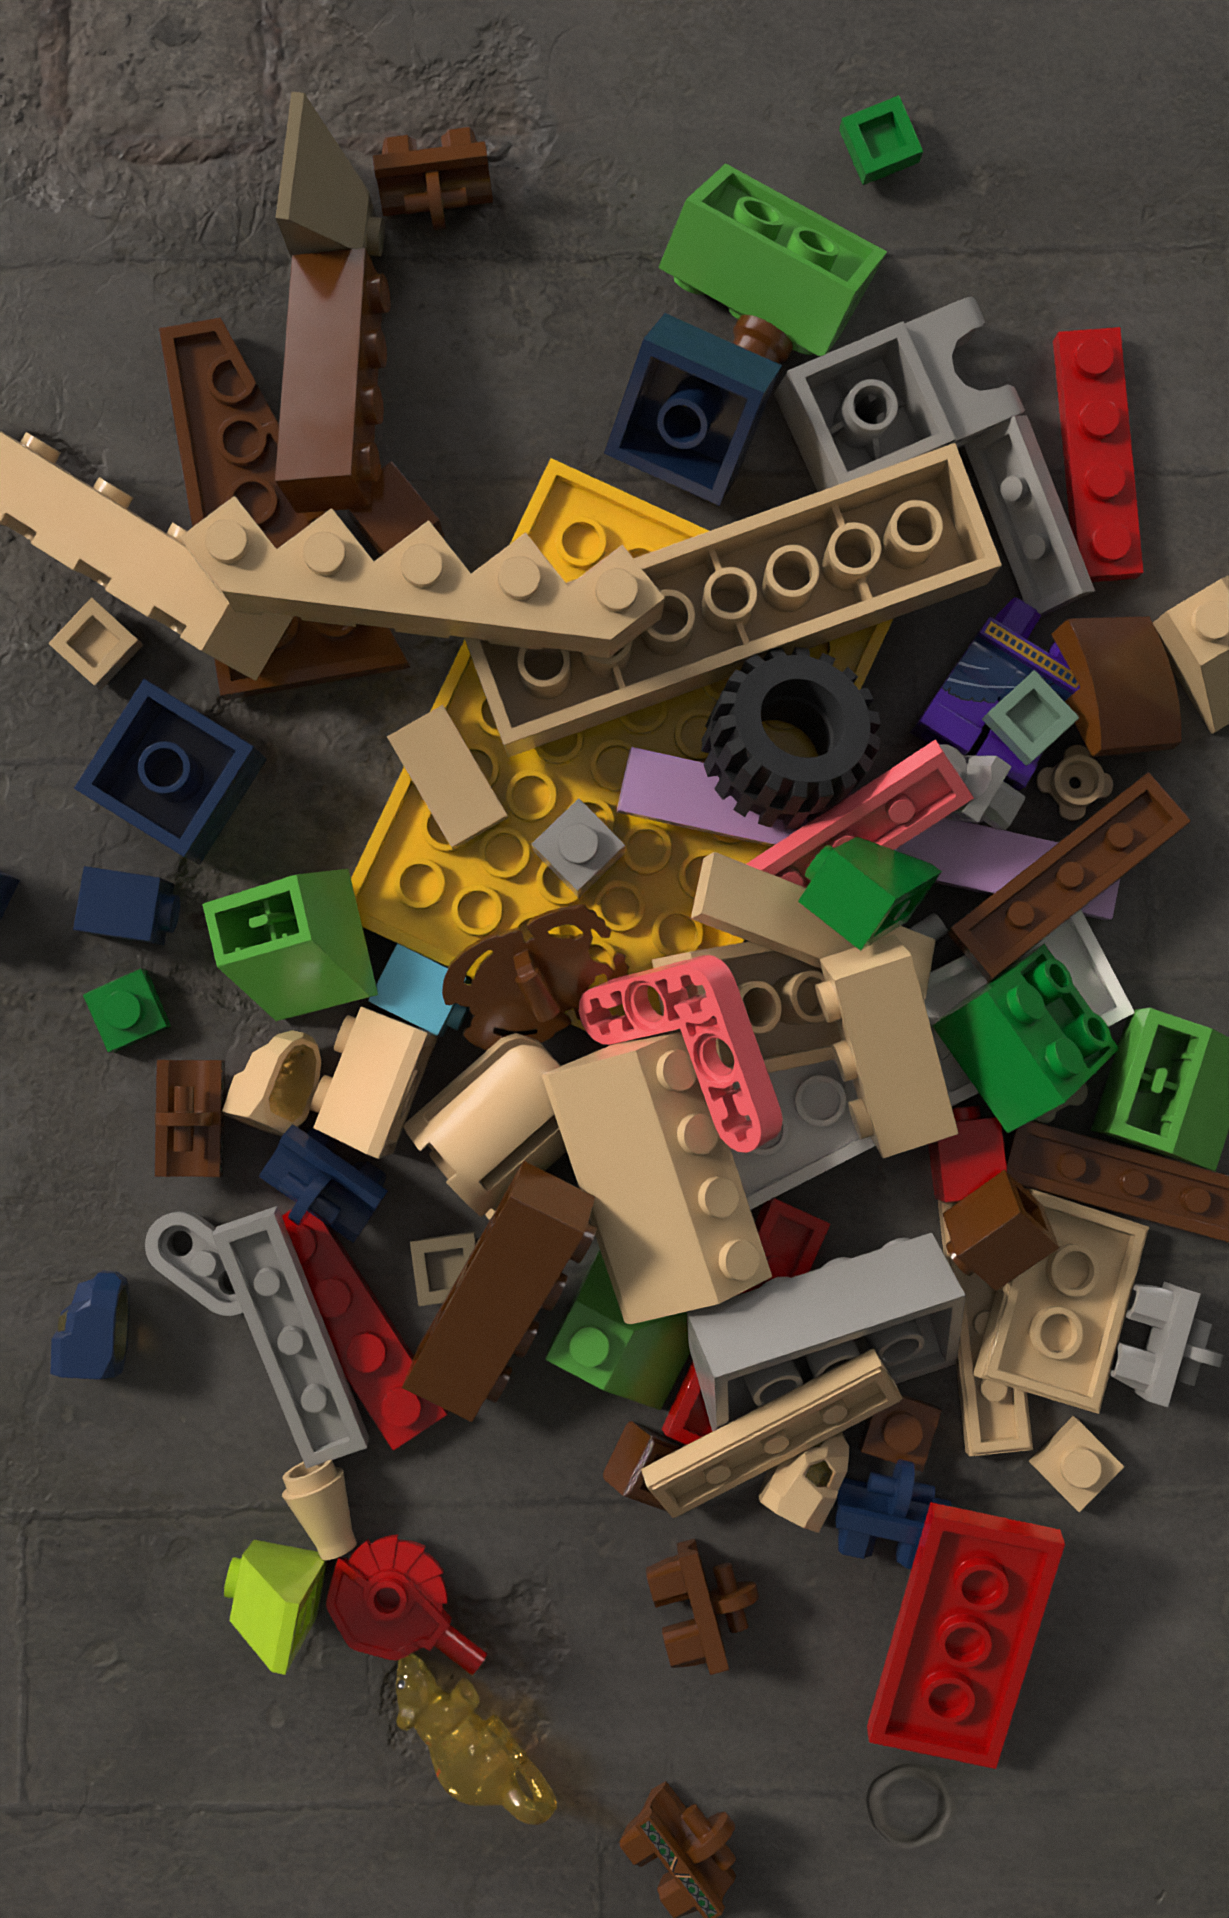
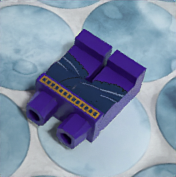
M1014 597L994 619L989 617L977 631L969 646L910 733L927 744L936 740L939 745L952 746L962 755H966L982 732L981 729L985 725L982 718L1034 670L1063 701L1074 694L1080 686L1055 640L1047 652L1027 640L1041 617L1038 611L1019 598ZM988 727L971 756H998L1012 767L1003 781L1019 792L1026 787L1038 766L1037 762L1042 753L1025 766Z

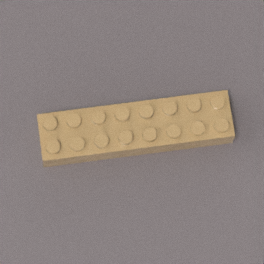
M953 443L634 558L665 597L662 618L610 658L586 656L578 651L543 647V650L490 644L488 640L466 637L464 639L508 757L730 678L735 670L740 671L744 662L755 654L764 659L768 650L782 647L786 655H791L795 647L810 649L987 585L1002 564L957 446ZM572 580V581H570V582H567L566 584L569 586V585H570L571 583H573L575 580Z

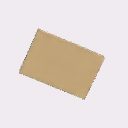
M1026 1189L1043 1204L1060 1248L996 1291L973 1375L1099 1414L1149 1227L1037 1190Z

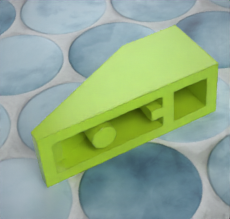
M253 1540L242 1554V1558H232L228 1569L224 1597L233 1598L229 1621L271 1672L286 1675L317 1618L328 1560H322L317 1551Z

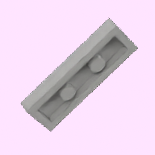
M1013 416L965 444L966 452L1024 602L1035 608L1041 617H1044L1094 592L1095 589L1028 416Z

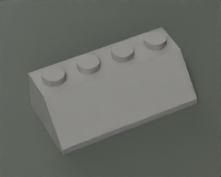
M933 1233L913 1239L898 1238L885 1244L879 1250L854 1258H836L824 1264L820 1269L792 1278L777 1277L767 1281L758 1289L736 1295L720 1304L687 1311L689 1349L712 1432L872 1348L875 1349L896 1384L957 1364L966 1295Z

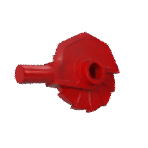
M399 1534L385 1536L373 1542H370L368 1538L357 1547L349 1560L342 1556L338 1558L327 1595L326 1607L349 1648L387 1660L397 1661L420 1648L430 1651L434 1646L471 1676L478 1670L485 1660L487 1653L450 1625L452 1617L443 1609V1603L447 1604L448 1602L446 1585L441 1576L444 1573V1569L434 1557L424 1551L425 1545L411 1540L398 1539Z

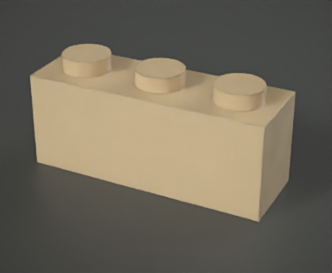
M895 935L875 941L861 951L855 947L819 959L825 982L815 985L816 993L826 1021L828 1023L836 1021L842 1041L832 1044V1049L843 1081L846 1082L853 1079L858 1099L848 1102V1106L859 1138L870 1137L881 1156L886 1158L957 1135L958 1130L911 953Z

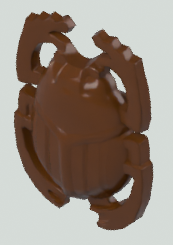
M585 904L547 911L528 921L526 927L533 935L528 941H524L523 933L519 927L507 930L501 934L495 932L466 947L451 961L444 976L442 995L446 1005L451 1006L457 1003L460 1006L470 1007V1012L474 1017L471 1027L464 1030V1036L469 1042L479 1048L488 1050L501 1038L512 1035L493 1031L497 1027L508 1031L537 1029L520 1035L536 1039L542 1043L553 1037L556 1032L571 1024V1019L565 1011L574 1008L576 1017L580 1020L579 1001L583 993L588 990V987L595 982L596 976L605 974L607 981L629 975L627 973L629 966L625 963L626 956L624 953L616 952L613 956L615 970L606 962L599 961L589 953L593 940L591 929L595 930L601 938H609L612 930L605 925V920L598 917L594 910L588 909ZM574 925L583 934L562 936L559 934H549L548 931L557 926ZM491 950L492 952L477 967L472 983H464L466 974L476 959L486 951Z

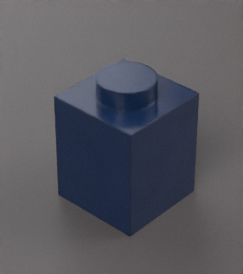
M84 866L73 930L91 935L164 946L166 932L173 933L176 929L180 912V898L178 895H173L174 883L165 879Z

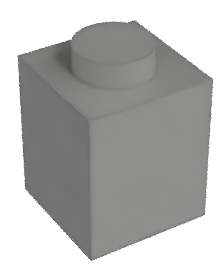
M579 798L532 843L534 853L578 898L625 854L623 842Z

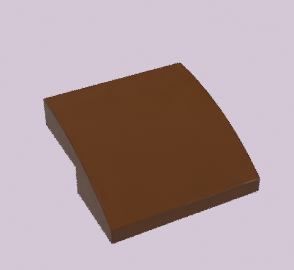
M1150 616L1067 619L1051 634L1080 686L1064 702L1079 717L1074 724L1092 757L1171 750L1182 743L1180 706L1174 676L1168 656Z

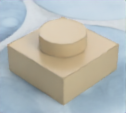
M92 597L48 643L99 690H102L143 646L134 635Z
M1074 1416L1028 1461L1079 1513L1124 1468L1111 1452Z

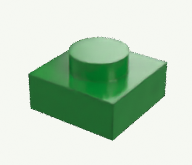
M899 95L841 119L839 131L862 185L920 163L923 149Z
M140 968L83 994L108 1053H115L172 1027L146 969Z

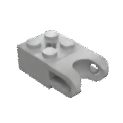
M967 297L907 323L902 321L787 371L774 395L818 492L953 443L956 444L959 450L973 439L1013 416H1020L1025 411L1015 387L1007 384L999 388L979 391L965 385L954 371L953 351L967 344L977 328L985 323V318L975 298ZM855 409H857L859 416L867 413L872 419V423L863 422L856 415Z

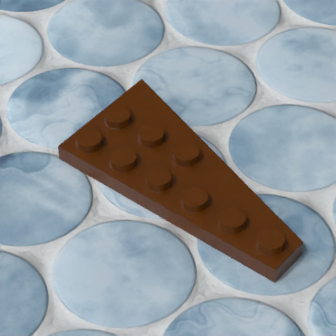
M221 317L159 328L192 527L235 496L274 547L278 549L326 513V511L296 513L275 482L279 424ZM298 616L292 618L256 681L214 658L220 696L224 700L411 668L389 628L356 624V627L306 621Z

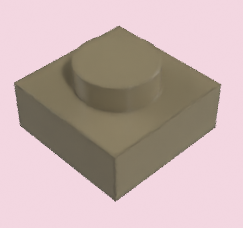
M476 1231L416 1239L410 1242L418 1306L444 1302L477 1243Z

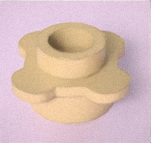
M1074 745L1066 749L1064 759L1053 768H1043L1038 773L1036 779L1038 789L1043 793H1049L1059 804L1061 817L1069 821L1081 819L1085 815L1086 807L1097 798L1104 799L1108 797L1113 789L1111 776L1104 773L1101 765L1090 757L1089 750L1080 745ZM1072 777L1079 779V788L1074 789L1069 785V780Z

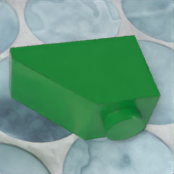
M856 837L835 848L827 845L816 855L804 875L811 882L798 902L861 951L906 923L942 871L926 861Z

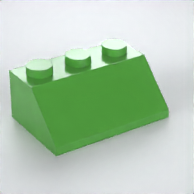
M725 163L686 199L658 268L672 275L676 284L682 289L697 295L706 294L728 306L729 312L737 319L742 315H753L773 324L791 340L793 350L807 355L815 354L820 357L827 354L841 336L879 269L887 251Z

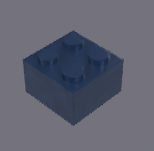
M664 313L642 341L604 454L720 506L739 475L782 365Z
M143 679L74 789L178 854L200 865L267 758L251 744L146 679Z

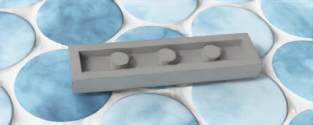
M278 1206L217 1226L212 1237L306 1469L325 1461L366 1449L369 1442L368 1432Z

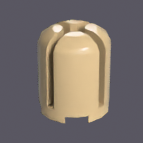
M517 1033L498 1040L403 1125L406 1133L419 1151L427 1145L432 1149L429 1155L448 1178L446 1183L480 1217L486 1215L488 1220L491 1219L523 1161L545 1171L567 1152L542 1078V1074L561 1067V1065L538 1040Z

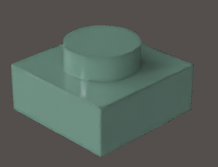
M1035 670L982 718L1025 766L1030 764L1079 719L1076 713Z

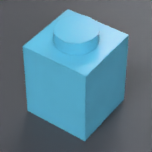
M398 943L376 984L378 995L370 997L368 1000L440 1037L444 1036L448 1026L458 1031L470 1010V1007L460 1006L457 1003L451 1006L445 1004L442 988L444 976L448 968ZM465 977L464 983L470 984L471 981Z

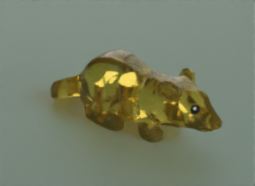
M414 1653L398 1660L396 1693L399 1713L396 1719L397 1726L402 1731H408L412 1727L415 1728L420 1738L429 1748L435 1773L444 1790L457 1801L467 1805H502L515 1818L529 1825H540L548 1821L557 1810V1801L552 1789L542 1773L527 1757L525 1751L519 1747L497 1715L493 1714L487 1720H482L474 1712L478 1707L477 1705L480 1704L479 1695L469 1680L465 1677L456 1683L455 1689L448 1693L437 1685L426 1663ZM517 1770L520 1771L528 1783L534 1801L526 1797L515 1777Z

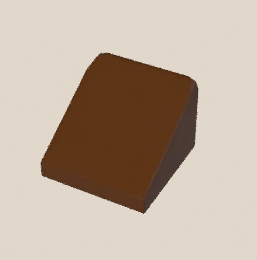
M629 1421L605 1467L603 1478L622 1496L666 1511L647 1488L641 1469L684 1446L643 1425Z

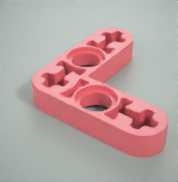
M702 955L615 978L583 993L579 1001L580 1020L585 1031L593 1040L600 1044L611 1045L676 1029L681 1030L715 1128L720 1138L730 1148L737 1152L748 1153L777 1137L781 1131L783 1121L781 1108L737 983L731 970L722 960L712 955ZM692 984L697 986L703 985L706 993L689 998L686 987ZM648 986L653 987L659 993L664 1005L663 1016L657 1014L652 1008L647 995ZM623 1003L626 1014L621 1017L618 1015L612 1016L609 1008ZM717 1038L724 1041L730 1047L735 1061L734 1069L725 1066L720 1060L716 1050ZM739 1082L740 1088L734 1090L732 1084ZM749 1115L751 1120L747 1121L745 1116Z

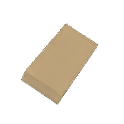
M443 705L387 736L453 850L508 818Z

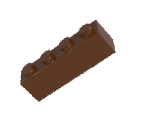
M365 248L292 255L275 482L296 513L328 511L331 508L333 510L370 508L372 482H377L380 478V456L377 445L374 442L375 425L382 424L384 418L383 398L378 386V369L385 368L387 364V346L381 330L382 314L388 313L390 310V291L386 276L383 273L377 274Z
M523 1161L421 1340L402 1388L470 1422L474 1420L486 1399L496 1403L505 1389L512 1372V1367L506 1364L512 1354L520 1358L525 1356L539 1328L540 1322L534 1320L540 1308L549 1312L552 1311L567 1282L568 1275L562 1273L569 1259L580 1264L594 1239L597 1227L589 1224L588 1221L595 1196Z

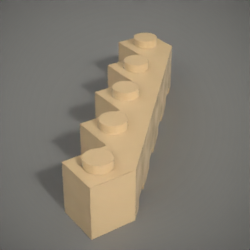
M0 431L1 525L7 526L31 541L32 545L72 570L80 572L106 588L107 592L145 616L171 628L181 635L180 638L249 678L257 680L294 616L263 612L262 615L235 612L179 538L187 530L172 523L167 533L128 509L133 500V497L100 477L95 485L91 487L57 465L56 461L61 452L28 432L25 433L21 442Z
M235 496L179 537L234 611L262 615L263 612L298 616L306 621L356 627V624L394 628L395 632L442 638L458 636L488 640L490 644L543 650V647L578 651L586 656L610 658L662 618L665 597L623 544L568 586L526 532L473 573L468 571L429 520L377 560L373 561L332 508L276 549Z

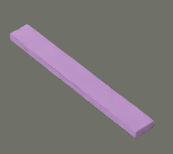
M635 747L629 750L616 813L770 847L798 830L785 829L783 820L778 819L770 828L758 824L760 815L750 810L746 817L734 811L733 809L737 801L732 796L722 800L714 789L719 781V777H707L704 763ZM943 818L895 849V851L931 863L941 870L942 873L935 883L993 895L1058 844V842ZM807 819L804 820L800 828L809 823ZM1120 879L1081 909L1084 916L1101 920H1111L1113 918Z

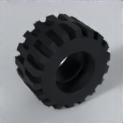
M778 647L768 650L764 659H761L757 654L747 659L741 670H735L728 679L705 725L707 730L702 737L701 751L709 753L703 764L707 777H719V781L714 788L722 800L732 796L737 801L733 810L743 817H746L750 810L760 815L758 820L760 825L771 828L778 819L783 820L785 829H799L805 819L810 822L849 797L874 763L872 759L879 750L881 740L880 737L874 735L881 726L879 712L868 711V707L874 700L868 688L858 690L854 685L858 676L849 667L841 672L832 666L835 658L822 653L819 659L810 657L809 648L795 647L791 655H786L783 648ZM778 720L798 727L811 739L818 757H798L781 750L767 736L762 722Z

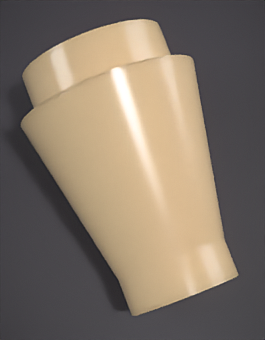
M328 1460L307 1469L304 1462L288 1470L282 1478L286 1486L282 1497L315 1544L322 1560H331L351 1551L357 1545V1541L352 1531L343 1469L335 1467L333 1461Z

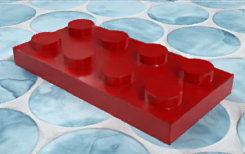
M930 1502L868 1720L869 1743L993 1769L997 1768L1064 1550L1065 1542L1060 1529Z

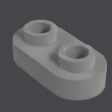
M176 1211L157 1219L149 1228L145 1239V1251L151 1265L210 1311L223 1316H234L243 1313L235 1292L229 1291L223 1283L226 1269L212 1237L216 1227L200 1215L190 1211ZM178 1231H184L192 1238L193 1246L188 1254H180L173 1247V1237Z

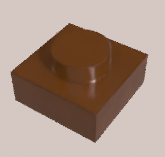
M901 1394L903 1399L900 1402L867 1418L858 1448L863 1453L896 1464L899 1459L911 1461L914 1463L915 1470L923 1472L942 1410L936 1405Z

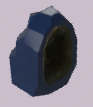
M103 1270L93 1279L77 1285L72 1304L60 1313L58 1330L51 1340L50 1374L61 1378L107 1379L123 1373L128 1349L130 1319L129 1286L126 1277L119 1272Z

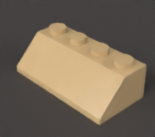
M680 1029L615 1043L542 1074L579 1188L595 1196L589 1218L591 1224L597 1227L595 1236L625 1323L635 1324L717 1305L772 1277L731 1149L720 1138L715 1128Z

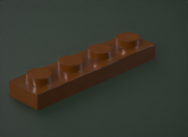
M1148 772L953 925L947 934L989 983L1184 829L1191 820Z
M1033 1121L1011 1131L1005 1152L1007 1172L1021 1185L1229 1242L1228 1175Z

